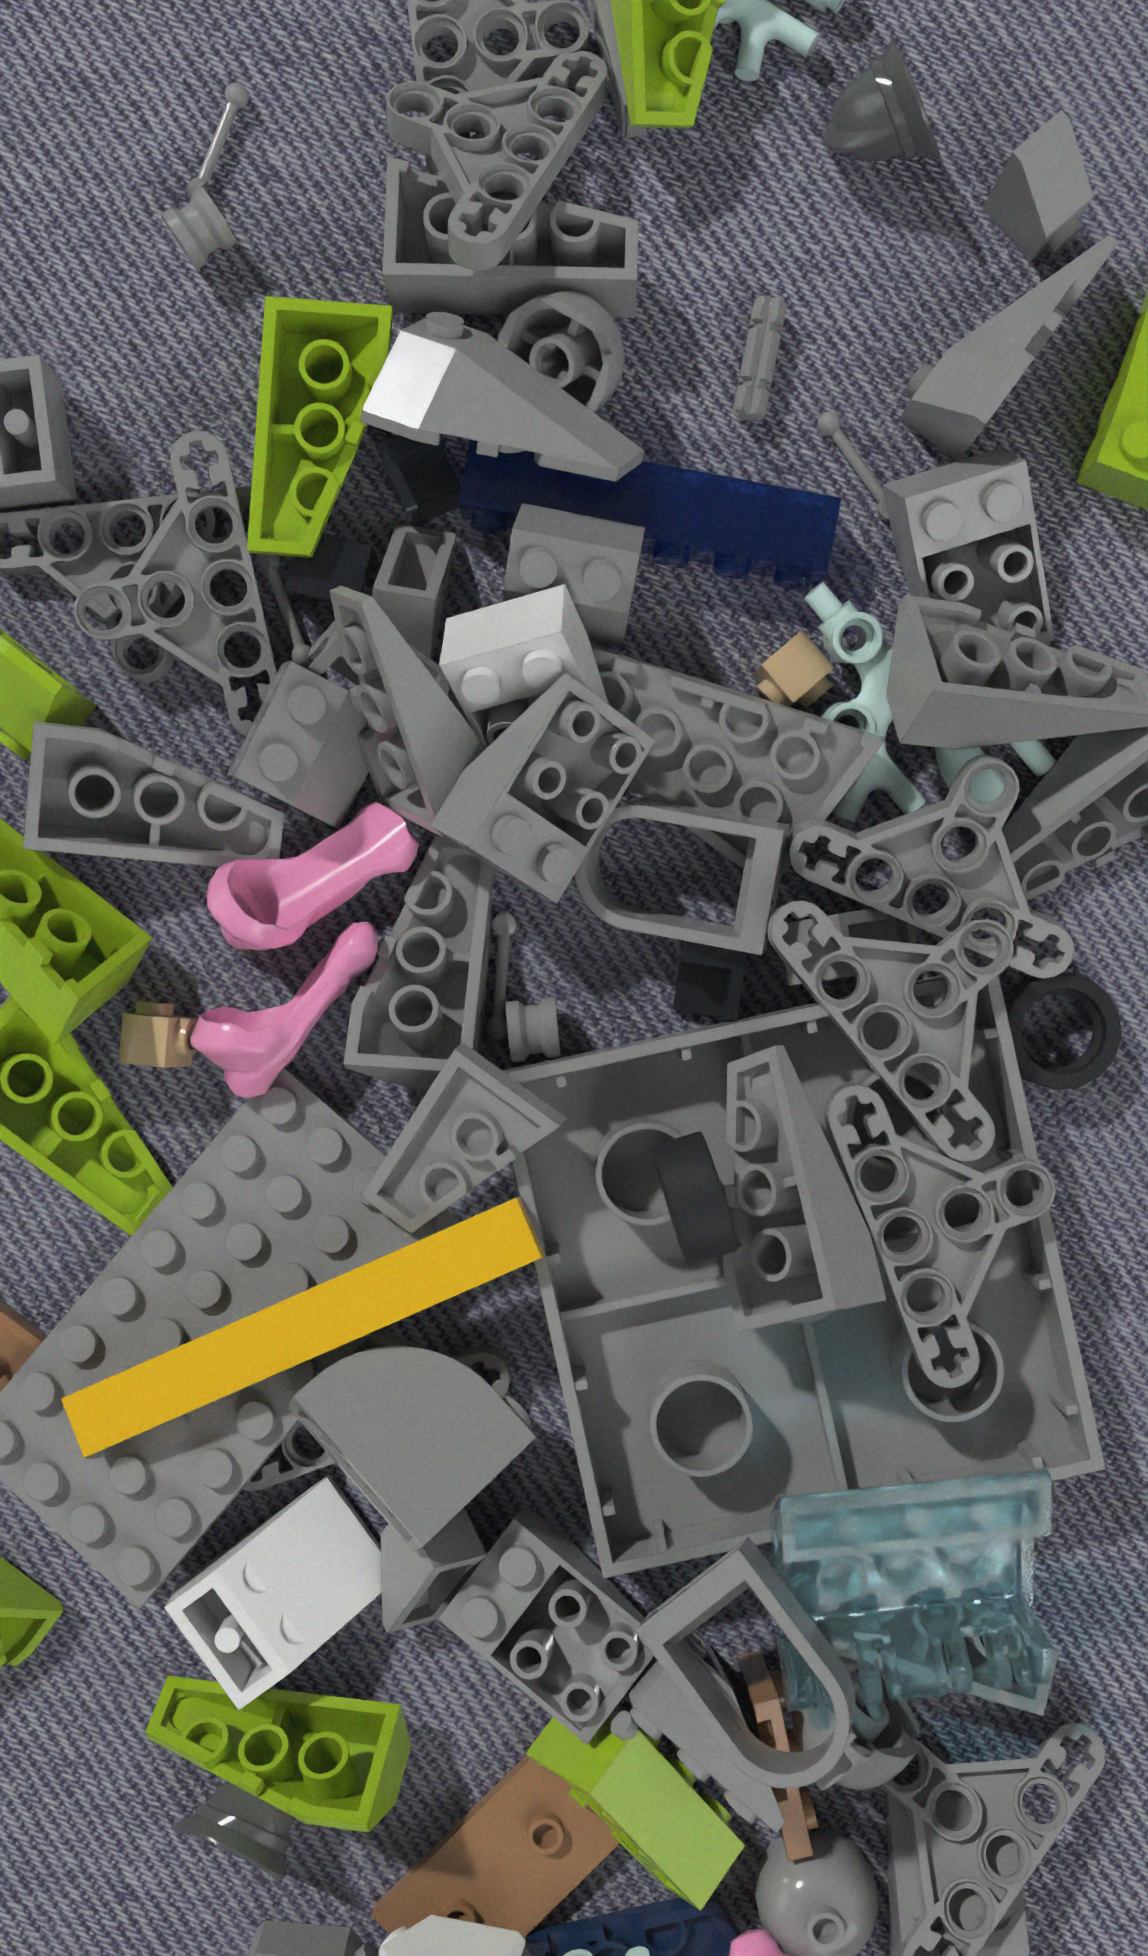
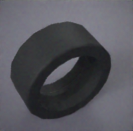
M1062 972L1050 978L1031 976L1017 983L1004 997L1022 1080L1055 1090L1079 1088L1099 1078L1115 1060L1122 1038L1120 1015L1110 995L1092 979L1070 972ZM1063 994L1075 998L1086 1008L1091 1018L1092 1038L1088 1049L1078 1060L1066 1066L1051 1067L1038 1062L1028 1053L1022 1041L1021 1025L1026 1011L1035 1001L1047 995Z
M694 1132L652 1145L651 1151L686 1264L693 1265L736 1252L738 1246L731 1216L710 1150L702 1132Z

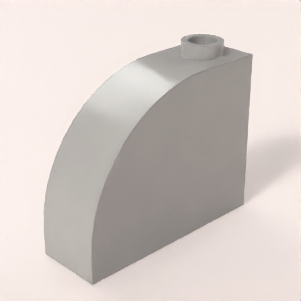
M388 1346L373 1348L341 1359L308 1382L292 1397L288 1405L290 1411L413 1552H416L428 1543L536 1438L528 1428L531 1424L529 1416L513 1398L507 1395L501 1398L481 1376L457 1360L438 1352L416 1347Z

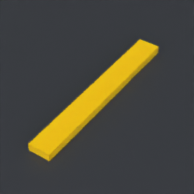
M521 1196L65 1396L61 1400L85 1458L539 1260L546 1255Z

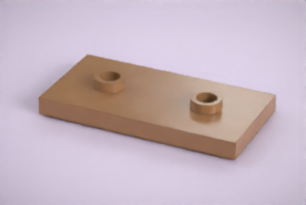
M526 1754L374 1904L371 1917L389 1935L402 1926L411 1928L428 1916L436 1915L518 1931L524 1938L619 1843L609 1834L612 1830L588 1805L585 1808L581 1807L567 1794L571 1787L562 1778L544 1767H539Z

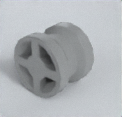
M202 186L191 193L190 203L181 209L170 207L161 213V217L196 270L207 264L208 255L216 249L228 250L238 243L221 212Z
M555 997L543 998L538 1005L524 1006L520 1001L506 1002L511 1061H525L530 1054L538 1053L544 1054L547 1058L561 1057Z

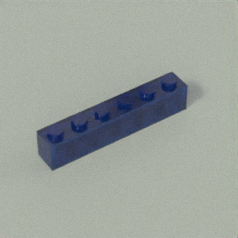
M470 440L458 504L462 519L471 520L470 526L478 531L490 534H505L507 527L513 528L522 503L646 527L641 552L652 554L653 562L667 567L686 568L690 561L712 565V572L714 574L731 579H747L749 573L773 577L774 585L790 590H808L810 584L819 585L828 572L841 498L647 461H642L641 464L615 482L541 467L534 461V452H499L497 458L477 454L478 441Z

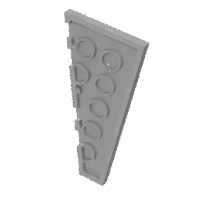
M591 645L608 704L655 740L628 785L650 801L790 824L789 839V835L794 828L805 820H826L886 739V737ZM685 826L744 869L749 837ZM804 841L800 847L804 849L808 842ZM787 845L781 878L791 866Z

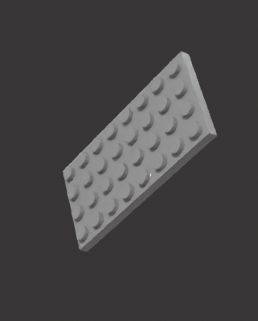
M287 1066L278 1073L265 1094L248 1098L0 1392V1480L138 1609L148 1603L299 1423L297 1417L288 1408L292 1397L327 1367L357 1353L374 1332L85 1458L61 1398L464 1221L448 1207L411 1234L362 1198V1193L387 1156V1153Z

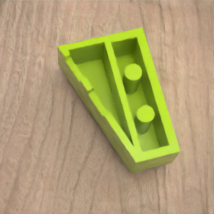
M609 1715L586 1745L552 1717L526 1751V1754L539 1767H544L562 1778L571 1787L567 1794L581 1807L585 1808L588 1805L612 1830L609 1834L665 1888L701 1911L745 1846L727 1826L732 1818L729 1812L706 1793L702 1792L699 1796L692 1788L697 1780L695 1775L673 1756L667 1754L664 1758L656 1749L661 1739L655 1740L640 1726L632 1739L621 1741L611 1732L612 1718Z

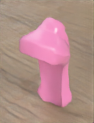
M372 802L362 807L347 825L299 856L286 859H237L223 864L216 870L215 875L209 881L207 907L213 918L221 925V933L226 942L237 950H268L292 945L302 936L306 928L351 899L372 878L388 873L407 871L415 859L419 843L400 814L385 805Z
M352 922L346 926L336 938L331 950L307 977L294 998L285 1005L253 1012H245L237 1008L223 1006L204 1012L199 1016L191 1035V1046L198 1049L206 1058L223 1070L224 1080L233 1094L245 1098L265 1094L278 1073L295 1058L310 1031L324 1012L347 990L350 981L376 964L378 959V931L369 922Z

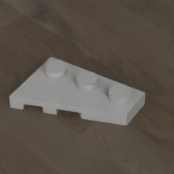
M462 1043L453 1050L361 1197L412 1234L466 1195L475 1186L512 1162L539 1140L555 1131L568 1118L468 1045Z

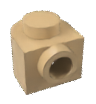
M802 630L761 664L751 677L758 684L754 688L757 697L790 707L797 701L805 710L833 686L826 678V675L835 667Z
M136 1001L135 1013L123 1012L118 1062L162 1068L192 1066V1056L196 1053L197 1049L191 1046L190 1038L197 1023L196 1018L173 1016L174 1004Z

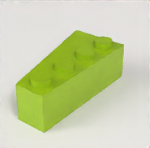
M0 818V983L55 1046L129 983L153 937L42 850L23 849L24 836Z

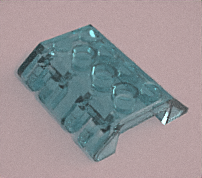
M1048 1469L778 1497L770 1514L772 1568L835 1651L856 1649L859 1685L866 1703L882 1702L883 1700L876 1648H880L886 1689L891 1701L947 1695L948 1678L941 1645L942 1641L954 1693L971 1692L973 1673L969 1662L965 1637L982 1636L987 1659V1670L995 1689H1006L1013 1686V1673L1009 1658H1011L1016 1682L1020 1687L1043 1685L1050 1682V1647L1034 1616V1537L1051 1536L1052 1476ZM775 1621L787 1709L789 1712L817 1709L818 1700L814 1672ZM821 1683L825 1707H834L826 1688Z

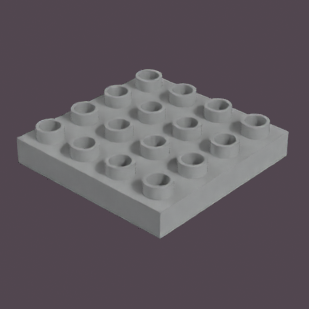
M940 975L915 981L913 992L917 1002L921 1006L930 1009L943 1003L946 999L948 988L944 977ZM999 975L978 991L968 1089L990 1115L995 1127V1138L992 1147L985 1156L975 1161H958L976 1170L1018 1157L1039 1163ZM843 996V997L834 998V999H837V1000H838V999H844V998H846V997H848V996ZM817 1002L737 1019V1021H728L502 1070L568 1118L559 1128L525 1150L512 1162L519 1194L546 1255L534 1261L603 1578L728 1552L748 1536L755 1545L1106 1469L1049 1209L1035 1219L1006 1229L966 1318L978 1347L980 1358L978 1370L971 1381L956 1388H945L936 1385L927 1378L917 1364L878 1259L877 1263L886 1301L737 1332L723 1269L724 1255L693 1265L686 1264L660 1184L651 1147L661 1142L701 1131L710 1150L725 1196V1185L734 1183V1149L726 1142L727 1063L775 1045H784L849 1189V1183L826 1126L823 1113L826 1099L834 1089L841 1085L856 1083L867 1086L878 1093L886 1106L897 1135L944 1155L929 1140ZM876 1012L870 1015L863 1026V1037L866 1043L877 1050L891 1046L898 1034L894 1018L885 1012ZM926 1062L916 1063L911 1066L904 1077V1087L907 1093L917 1100L932 1096L937 1090L939 1083L935 1068ZM953 1091L942 1106L926 1112L925 1115L929 1121L932 1120L936 1112L944 1115L955 1131L948 1139L949 1143L952 1144L959 1141L970 1146L975 1141L970 1131L977 1123L974 1118L969 1121L958 1118L947 1106L948 1103L958 1100V1096ZM853 1096L846 1098L847 1110L838 1115L839 1123L848 1122L853 1125L861 1142L859 1144H848L847 1148L850 1155L864 1145L884 1143L885 1139L882 1132L875 1138L868 1136L865 1129L863 1116L871 1112L870 1104H861ZM881 1155L873 1156L866 1160L861 1167V1183L869 1191H883L890 1187L894 1181L895 1167L888 1157ZM1021 1170L1012 1174L1006 1183V1196L1010 1203L1016 1206H1024L1033 1202L1039 1191V1182L1035 1174L1028 1170ZM966 1193L956 1194L950 1198L944 1210L945 1220L948 1225L955 1229H964L972 1225L978 1217V1203L971 1194ZM728 1207L733 1224V1208ZM904 1216L894 1218L889 1221L884 1229L883 1238L885 1245L891 1251H907L917 1241L918 1227L911 1218ZM932 1278L917 1279L908 1288L906 1295L907 1304L912 1310L917 1312L932 1310L940 1302V1285ZM952 1315L941 1324L953 1323ZM940 1324L932 1327H919L917 1329L919 1335L929 1329L934 1334L939 1346L940 1355L931 1359V1363L939 1362L946 1371L955 1368L954 1356L963 1352V1349H955L947 1341Z

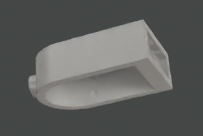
M640 800L630 802L615 808L575 873L576 884L581 897L590 910L600 919L617 928L762 955L769 946L767 927L770 917L775 912L790 824L658 801ZM643 818L749 837L734 926L637 909L618 900L605 885L599 867L600 848L608 831L620 820Z
M749 1536L650 1612L637 1627L636 1631L723 1752L749 1778L763 1785L782 1789L799 1788L815 1782L818 1788L823 1791L840 1780L852 1767L851 1761L844 1753L854 1720L856 1703L850 1674L841 1658ZM749 1587H751L819 1678L832 1700L836 1719L835 1729L828 1739L813 1749L803 1752H784L771 1748L757 1739L683 1640Z

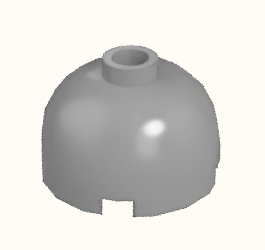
M570 290L538 295L511 312L499 332V343L592 412H596L604 407L622 380L625 352L621 332L611 314L589 296Z
M838 1655L845 1664L852 1679L856 1703L854 1720L844 1749V1753L851 1761L852 1767L836 1784L851 1789L867 1790L889 1782L908 1765L918 1752L920 1745L914 1746L913 1740L920 1733L918 1721L908 1703L891 1683L880 1674L872 1683L865 1676L856 1672L862 1664L861 1662ZM813 1670L807 1675L793 1704V1731L802 1752L813 1749L828 1739L835 1729L836 1722L832 1700Z
M824 1828L825 1833L809 1832L813 1856L789 1862L781 1837L773 1841L758 1861L754 1893L760 1922L763 1928L768 1930L778 1942V1948L794 1956H855L858 1954L874 1932L879 1905L870 1863L857 1843L834 1829Z

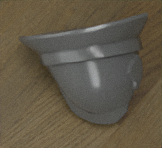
M892 41L881 56L870 60V66L842 90L834 103L831 121L824 132V143L833 152L840 154L848 153L855 159L870 162L905 157L908 161L918 155L938 160L940 158V151L921 97L905 60L894 41Z
M228 1781L205 1804L200 1803L194 1815L177 1821L171 1826V1829L248 1861L276 1879L285 1878L287 1875L284 1854L290 1845L287 1838L291 1825L294 1822V1817Z

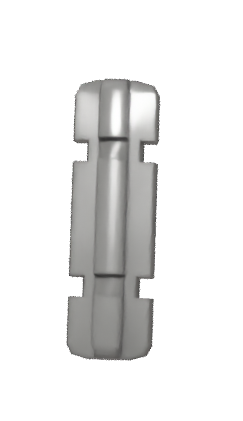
M762 295L754 300L749 324L751 328L747 334L738 383L741 385L737 387L732 410L734 416L743 420L762 421L765 417L770 392L766 389H770L781 339L779 332L782 330L787 309L786 302L780 298Z

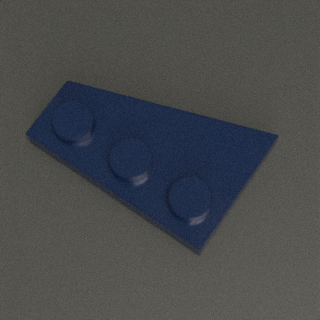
M714 1891L701 1911L682 1898L677 1897L532 1930L526 1935V1946L532 1956H563L576 1949L587 1950L593 1956H625L628 1950L637 1946L647 1948L650 1956H729L731 1941L741 1935V1932L718 1894Z

